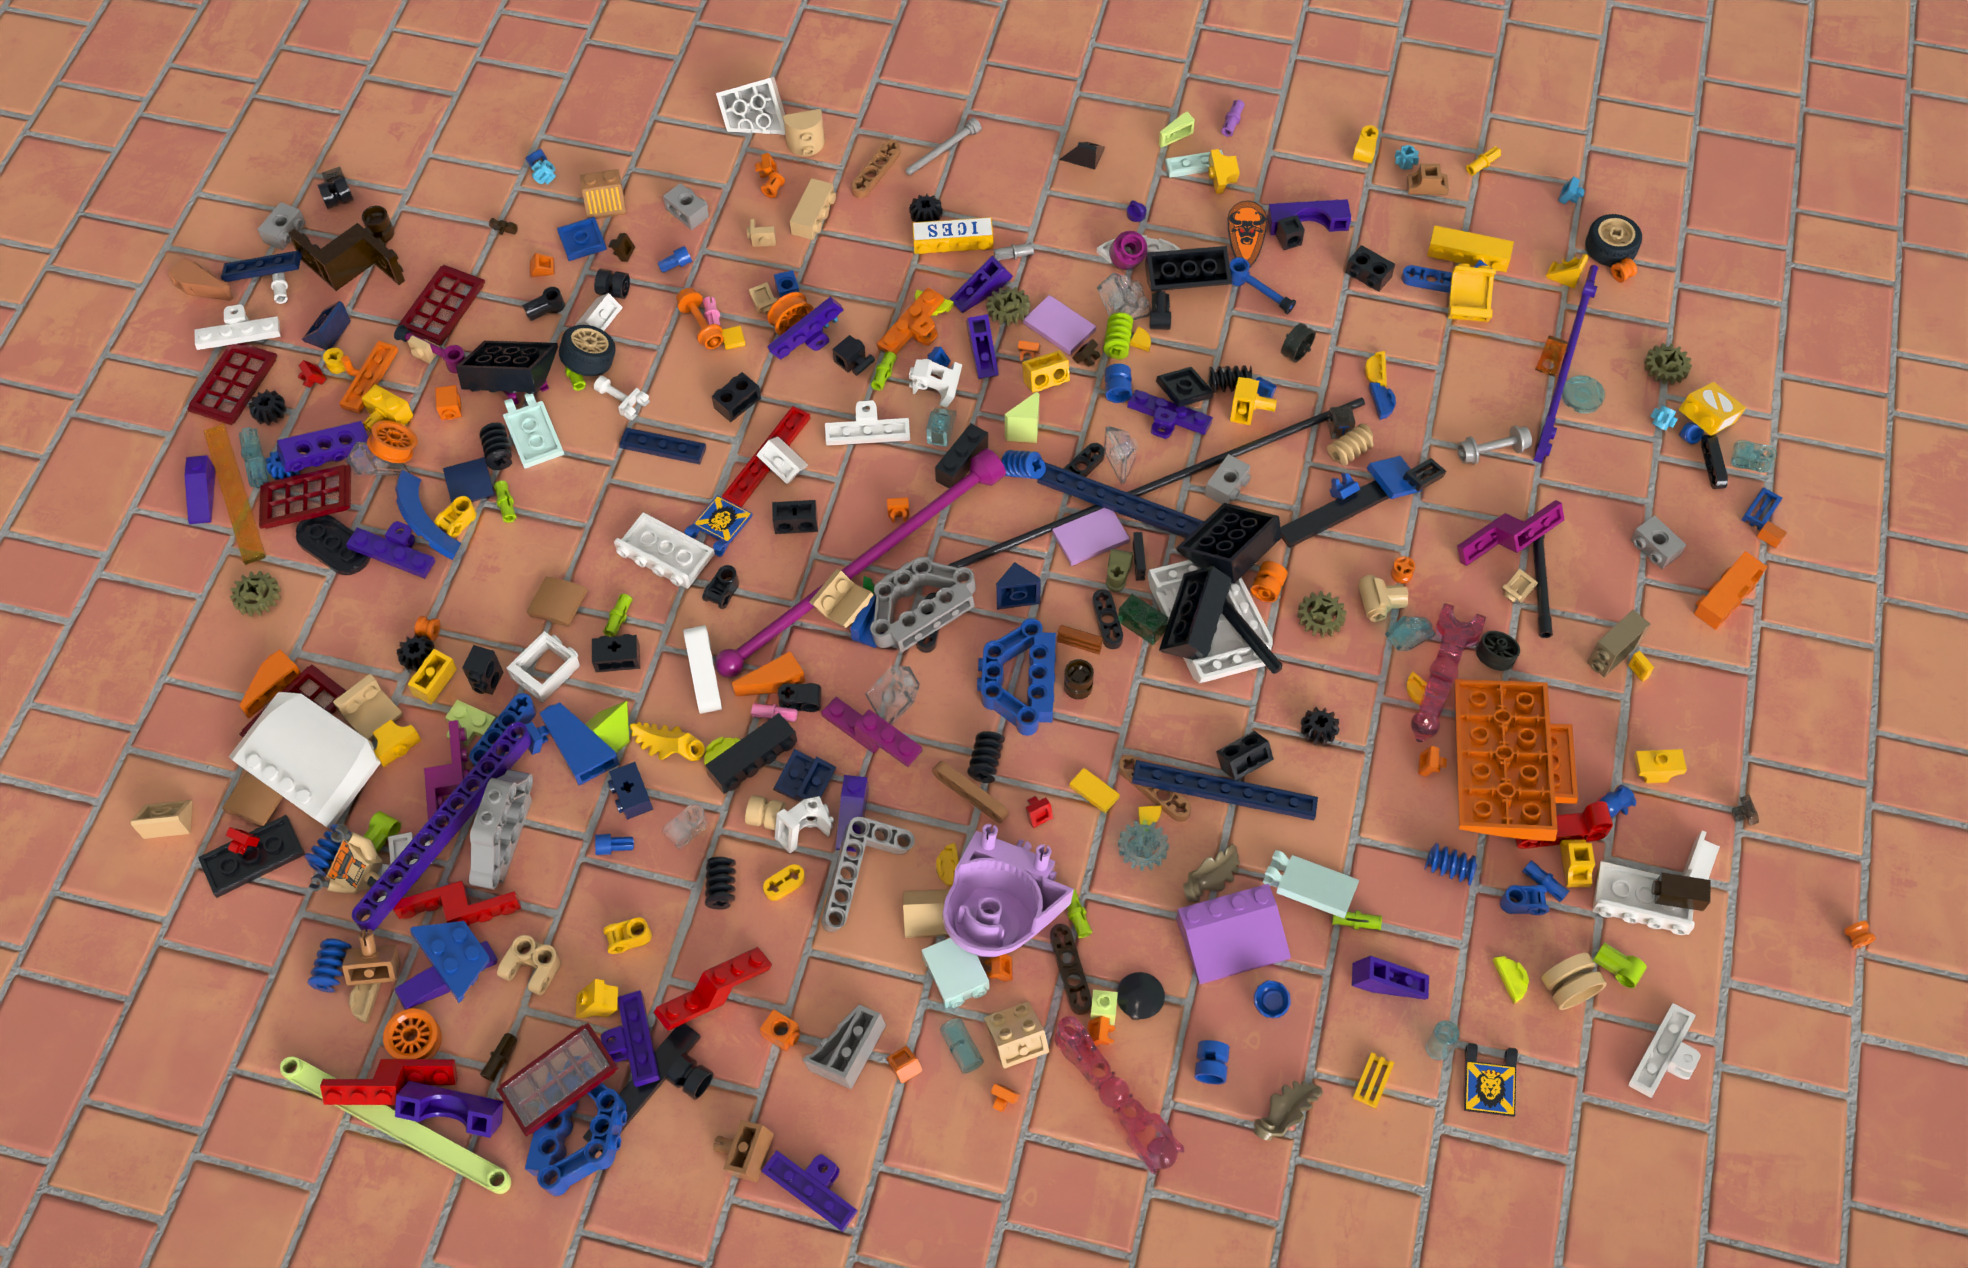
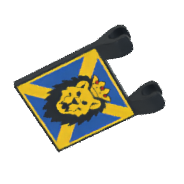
M1468 1043L1465 1047L1464 1111L1515 1117L1518 1050L1516 1048H1508L1505 1051V1065L1476 1062L1478 1045Z

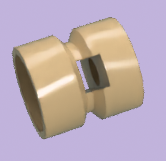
M752 795L747 805L745 823L758 827L763 824L764 828L775 830L777 813L785 809L786 804L774 799L767 802L765 797Z

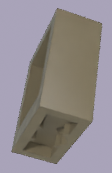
M1632 610L1597 642L1587 663L1595 672L1606 677L1639 646L1650 623L1636 611Z

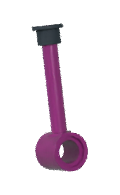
M399 325L394 332V339L407 342L411 336H415L404 325ZM415 336L429 343L432 352L443 358L447 369L451 373L457 374L456 366L466 358L462 347L450 345L442 349Z

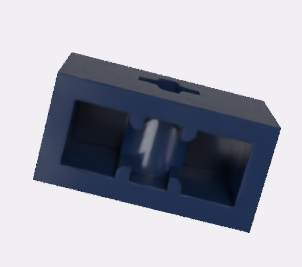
M636 762L609 771L612 780H609L608 784L612 794L617 793L619 799L615 800L619 813L624 812L628 820L653 810Z

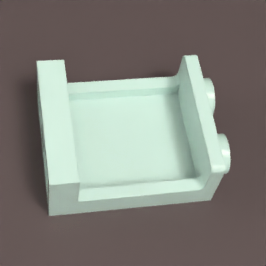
M951 938L921 950L922 959L931 972L942 996L945 1008L950 1006L956 1008L971 997H982L990 989L989 979L978 956L965 951L955 944Z

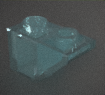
M1403 616L1385 635L1398 651H1409L1434 637L1436 633L1432 629V623L1427 618Z

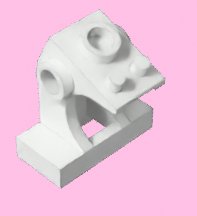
M916 359L915 366L910 368L909 379L912 380V383L910 382L909 388H913V394L918 389L925 390L927 387L936 389L941 395L939 405L947 408L955 397L962 364L954 362L949 369L929 359ZM930 375H938L941 377V380Z
M820 796L804 799L788 812L783 809L777 813L774 839L789 853H792L797 849L799 831L804 827H817L829 837L830 830L833 828V817H829L828 807L822 803Z

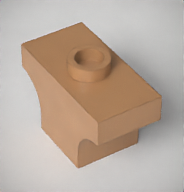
M1420 164L1417 172L1408 174V195H1448L1447 174L1441 173L1440 164Z

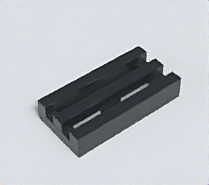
M1430 458L1407 471L1403 479L1405 481L1409 479V484L1411 486L1416 485L1415 489L1420 491L1443 478L1447 471ZM1426 470L1425 472H1423V474H1421V475L1415 477V475H1417V474H1419L1420 472Z
M1134 532L1132 545L1136 581H1144L1146 564L1142 532Z

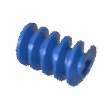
M1008 450L1003 454L1002 463L1006 470L1005 476L1039 479L1046 471V464L1038 452Z
M337 824L330 826L332 832L326 831L324 833L325 839L320 838L317 840L319 846H312V853L304 855L308 864L324 877L327 875L323 869H330V861H334L342 843L334 842L331 839V834L337 832L335 830L338 826Z
M1435 843L1430 849L1424 870L1428 865H1431V873L1440 868V876H1444L1449 871L1450 879H1453L1458 874L1459 882H1462L1467 877L1468 885L1470 886L1477 868L1476 856L1472 855L1467 860V855L1463 852L1458 857L1456 849H1453L1448 854L1447 846H1444L1439 851V844Z
M331 938L320 943L321 950L317 952L318 959L314 961L313 965L315 968L311 970L310 974L312 977L308 979L307 983L316 990L334 993L335 990L331 986H338L340 984L334 977H341L343 975L341 971L337 970L338 967L342 968L343 962L340 959H345L346 956L343 950L351 949L352 946L344 941Z

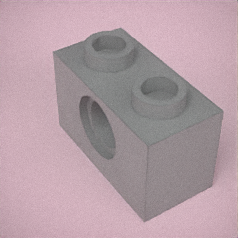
M681 183L663 196L665 209L690 230H693L709 218L706 201L698 198L690 188H686Z
M280 202L257 230L264 243L284 250L291 242L288 233L293 229L299 232L306 222L299 209Z
M1228 454L1206 484L1205 496L1220 504H1230L1231 501L1235 502L1240 494L1241 487H1245L1250 481V465Z
M1655 515L1636 528L1631 538L1636 548L1642 550L1661 569L1680 557L1686 547V544Z

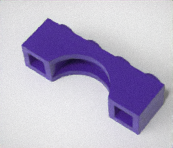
M1348 199L1269 204L1267 214L1270 235H1276L1278 220L1295 215L1298 216L1300 222H1318L1325 226L1329 232L1349 231L1351 222Z
M408 1081L396 1095L395 1117L416 1122L431 1117H449L462 1122L466 1127V1133L491 1138L502 1124L504 1101Z

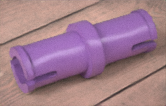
M1233 101L1230 112L1225 116V124L1221 129V133L1224 136L1231 137L1236 125L1239 124L1241 120L1240 115L1245 106L1243 101Z

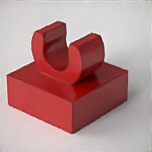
M305 360L298 365L302 371L298 378L305 381L303 386L310 388L315 382L322 385L327 380L318 365Z
M1034 796L1027 800L1030 804L1026 807L1027 816L1033 828L1054 818L1051 804L1046 797L1038 800Z
M229 827L225 835L234 839L230 843L228 850L240 854L245 853L247 845L257 847L260 840L257 836L233 827Z

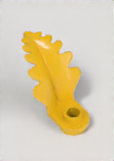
M640 722L630 724L631 735L637 736L635 742H643L640 746L642 750L650 746L648 752L650 756L659 752L658 759L663 760L673 753H679L689 761H698L704 755V744L688 732H682L679 726H675L669 731L667 725H663L658 730L656 724H652L651 728L648 723H644L643 726ZM691 746L694 748V753L691 752Z

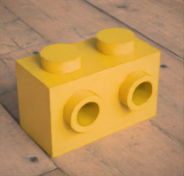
M433 649L408 683L412 695L432 705L457 671L453 659Z

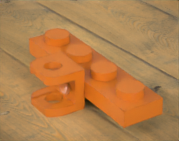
M927 287L876 343L878 349L883 352L889 351L896 355L912 336L917 342L929 346L938 337V332L934 328L935 323L930 316L945 301L943 295ZM928 333L931 334V336H930L929 338H925V337H924V336H927Z

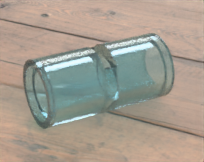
M961 1018L952 1019L940 1028V1032L963 1074L977 1069L984 1063Z
M1446 1020L1437 1023L1425 1046L1427 1054L1432 1059L1443 1060L1448 1057L1459 1038L1458 1027L1453 1022Z

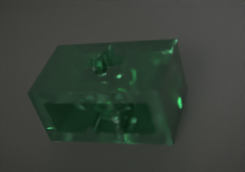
M1131 594L1119 608L1118 618L1120 624L1152 645L1164 634L1168 617L1134 594Z

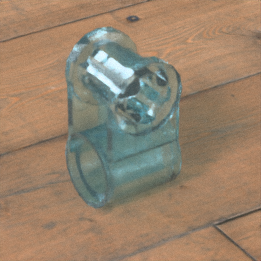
M1739 440L1734 443L1731 464L1737 468H1745L1762 473L1768 472L1777 456V452L1769 445Z

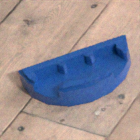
M1369 383V390L1379 420L1385 419L1392 414L1395 408V395L1390 388L1387 389L1380 386V383Z

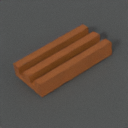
M1064 625L1059 626L1057 642L1100 654L1103 637Z

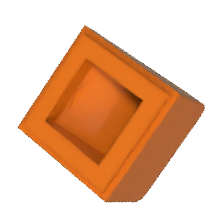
M534 253L530 260V276L553 275L554 257Z
M1768 521L1757 537L1777 548L1787 532Z
M908 1046L901 1048L886 1058L901 1083L906 1082L922 1071L918 1059Z

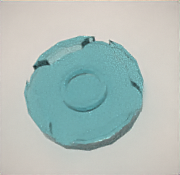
M1582 375L1572 377L1566 381L1562 393L1565 405L1574 408V411L1579 413L1595 412L1602 405L1605 398V390L1602 384L1594 378Z

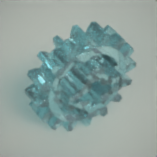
M1143 820L1142 825L1134 821V827L1127 824L1126 832L1121 831V839L1118 840V847H1120L1119 855H1125L1124 863L1132 862L1131 868L1140 865L1141 871L1144 870V866H1148L1152 870L1153 863L1160 866L1161 858L1166 859V851L1169 850V844L1166 843L1168 835H1162L1163 828L1156 829L1155 822L1149 826L1146 820ZM1134 835L1135 838L1128 843L1129 839ZM1157 847H1159L1158 851L1152 855V851L1157 850Z

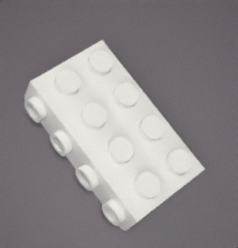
M644 512L622 539L616 538L614 541L616 552L621 557H628L634 560L640 567H647L657 576H664L670 579L674 585L683 586L687 589L715 554L714 549Z
M1603 861L1599 863L1592 912L1599 913L1607 918H1621L1627 923L1646 924L1652 929L1662 928L1671 930L1677 935H1689L1695 924L1692 921L1694 910L1655 904V895L1651 893L1653 881L1657 880L1660 875Z

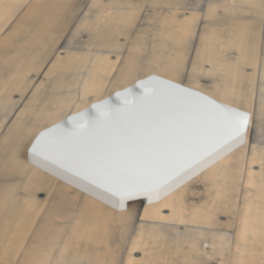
M1190 560L1148 571L1147 576L1150 590L1167 624L1183 574L1202 569ZM1241 577L1235 584L1230 583L1229 593L1226 598L1271 650L1273 639ZM1223 614L1220 615L1217 631L1214 634L1208 656L1194 660L1183 658L1193 679L1198 683L1266 666Z
M278 692L229 756L235 763L329 829L332 824H336L381 763L375 755L371 741L304 695Z

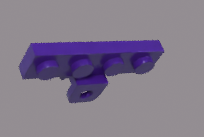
M830 296L767 346L769 351L779 359H782L804 342L812 350H820L830 342L828 336L823 332V326L844 311L841 304Z
M1139 390L1134 391L1127 406L1128 408L1153 416L1154 423L1151 427V434L1164 439L1171 436L1175 425L1205 435L1213 420V417L1202 412H1197L1185 406L1177 407L1170 401Z
M399 521L394 522L385 533V538L357 527L346 543L347 548L424 579L435 563L434 557L412 549L415 542V537L411 534L412 529L409 525Z
M641 990L619 996L618 1005L622 1026L603 1032L600 1036L601 1042L614 1062L629 1059L633 1083L636 1087L658 1081L660 1077L643 994Z
M776 1150L761 1171L841 1232H844L858 1212L857 1209L830 1190L838 1178L840 1169L823 1154L816 1156L804 1171ZM828 1167L827 1171L822 1173V1169Z

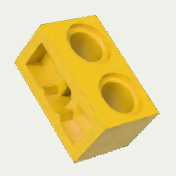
M1060 350L1022 362L1024 384L1032 393L1070 381L1069 360Z

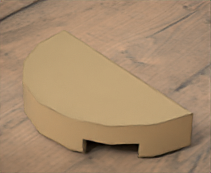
M381 983L360 984L353 988L349 998V1006L352 1014L360 1022L368 1024Z

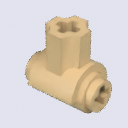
M1367 575L1359 580L1358 588L1366 616L1370 621L1378 622L1384 620L1391 609L1407 607L1409 593L1407 587H1404L1403 584L1386 586L1383 579L1377 578L1374 575Z

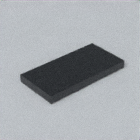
M287 815L249 832L259 837L260 840L257 847L247 845L244 854L228 850L231 843L228 842L198 857L216 898L305 855Z

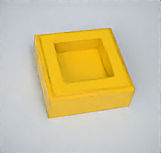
M741 325L722 329L726 350L746 345Z
M1641 651L1633 654L1628 664L1642 682L1649 678L1654 669V666Z

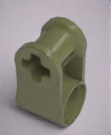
M1111 549L1106 586L1109 590L1119 592L1124 589L1132 564V552Z

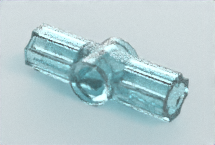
M248 427L242 429L239 433L242 448L241 456L245 462L249 485L259 489L260 485L269 482L266 459L263 455L258 430Z

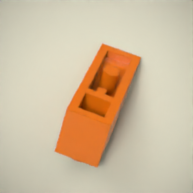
M279 649L277 652L269 655L260 665L239 705L248 719L272 701L278 692H282L301 673L296 664Z
M790 651L731 682L735 696L778 693V689L783 684H803L805 677L804 671Z

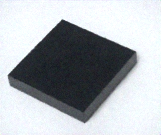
M1192 367L1159 375L1156 378V383L1177 407L1212 398L1214 393Z

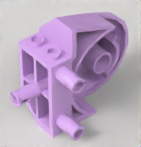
M992 824L984 825L983 833L975 832L955 869L953 885L945 898L942 916L945 931L953 942L965 951L981 957H997L1021 947L1071 904L1074 891L1073 888L1055 882L1057 872L1054 871L1055 861L1049 859L1051 855V848L1047 846L1046 852L1044 851L1045 844L1037 846L1035 854L1030 852L1032 846L1028 841L1022 847L1023 839L1018 840L1016 846L997 839L998 828L994 825L991 831Z

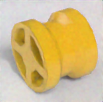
M330 348L323 354V360L329 372L333 374H340L345 371L341 361L344 354L339 348Z

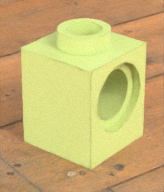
M1093 990L1090 1020L1104 1016L1110 1018L1109 1025H1115L1118 992Z

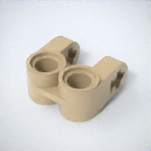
M521 935L513 941L497 970V976L511 981L521 965L533 967L537 970L529 982L528 990L541 996L545 993L559 970L561 961L551 945H543L534 941L528 935ZM524 948H531L526 954H521ZM552 957L548 963H541L544 958Z

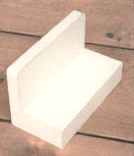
M609 293L596 298L575 326L591 325L604 331L623 307Z
M779 437L768 440L756 455L786 484H789L799 471L808 466Z
M1702 830L1695 839L1682 876L1709 879L1720 846L1704 840L1707 832Z

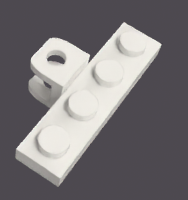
M241 304L227 306L224 309V322L226 325L194 329L197 350L281 337L278 316L249 321Z
M859 401L856 404V421L825 423L826 446L910 441L909 418L878 420L875 402Z
M1672 1003L1628 1086L1652 1098L1666 1071L1681 1079H1690L1701 1055L1696 1049L1682 1041L1695 1019V1014Z

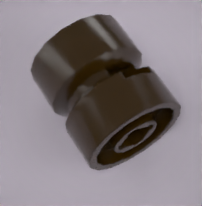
M376 205L365 209L362 213V221L365 228L367 227L376 239L380 238L383 243L391 240L394 236V228L386 209Z
M1075 659L1066 665L1064 690L1069 697L1084 699L1091 694L1094 678L1092 665L1082 659Z

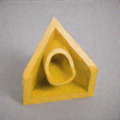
M1583 254L1581 259L1575 256L1569 262L1563 259L1561 264H1558L1556 261L1552 262L1546 277L1575 289L1588 263V255Z

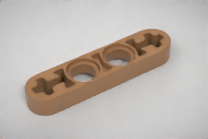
M886 141L852 182V193L855 197H866L900 155V144L897 141ZM879 160L886 161L883 165H879L876 162ZM868 173L876 174V176L872 178H869L866 175Z
M1125 755L1119 760L1118 770L1132 784L1135 762L1139 759L1133 755ZM1125 763L1127 765H1130L1132 763L1133 769H1125ZM1132 784L1157 806L1162 805V810L1175 821L1183 822L1190 817L1191 804L1181 794ZM1159 791H1166L1170 797L1167 800H1161L1157 797V793ZM1177 807H1178V808L1184 807V808H1185L1184 813H1183L1182 811L1179 812V813H1177V812H1176Z
M939 761L932 769L937 779L994 821L1002 823L1009 815V811L1004 805L947 763Z

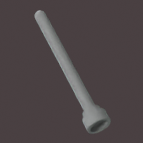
M974 117L969 119L961 131L909 166L905 171L906 174L912 175L968 134H977L982 129L979 121Z

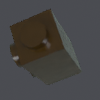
M1662 872L1657 880L1653 881L1651 893L1655 895V904L1704 911L1710 904L1711 880Z

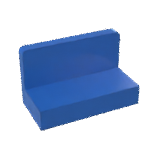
M875 595L872 596L869 604L858 613L850 628L852 640L873 648L877 647L870 631V626L875 616Z

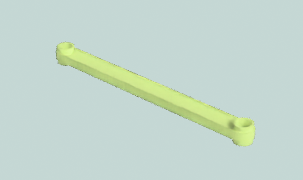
M287 1057L280 1064L281 1074L288 1081L323 1099L320 1088L322 1079H336L297 1057ZM297 1065L294 1072L288 1073L292 1066ZM334 1105L493 1193L503 1194L510 1189L511 1177L504 1169L415 1121L395 1117V1110L386 1105ZM503 1176V1183L499 1186H494V1181L498 1177Z

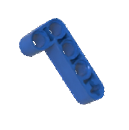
M520 693L516 695L472 748L469 758L473 766L478 763L491 748L492 743L508 728L506 726L509 723L521 722L527 724L532 721L536 715V708L528 694ZM494 769L486 771L485 774L491 773Z

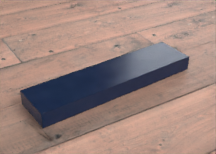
M298 250L224 263L221 279L225 282L299 270L302 255Z
M625 428L619 443L621 449L699 465L706 451L705 443L631 428Z

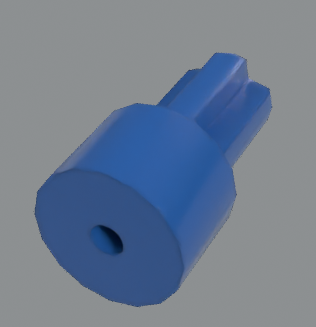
M685 245L674 250L673 255L658 262V266L663 273L678 265L683 267L693 262Z
M595 834V855H611V851L634 849L633 837H611V834Z

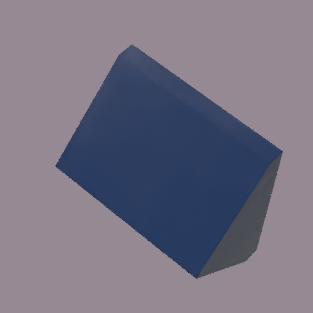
M338 301L324 309L302 340L325 350L332 348L351 322L344 304Z
M1014 562L996 583L997 610L1040 604V577Z

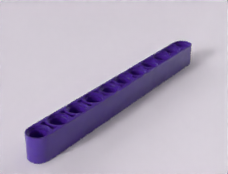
M515 722L508 726L354 907L352 919L361 931L365 929L366 932L368 929L374 931L480 806L489 780L505 775L506 771L510 770L529 748L532 739L524 723ZM523 734L522 737L515 738L517 735ZM503 752H508L506 755L500 756ZM494 769L491 773L485 774L486 771ZM479 787L477 790L471 791L472 788ZM464 804L462 808L455 809L458 805ZM449 822L448 825L440 828L443 823ZM428 841H433L430 845L424 846ZM418 859L414 864H409L411 860ZM402 877L399 882L393 883L396 878ZM386 896L383 901L377 902L380 897ZM365 915H370L367 920L361 921Z

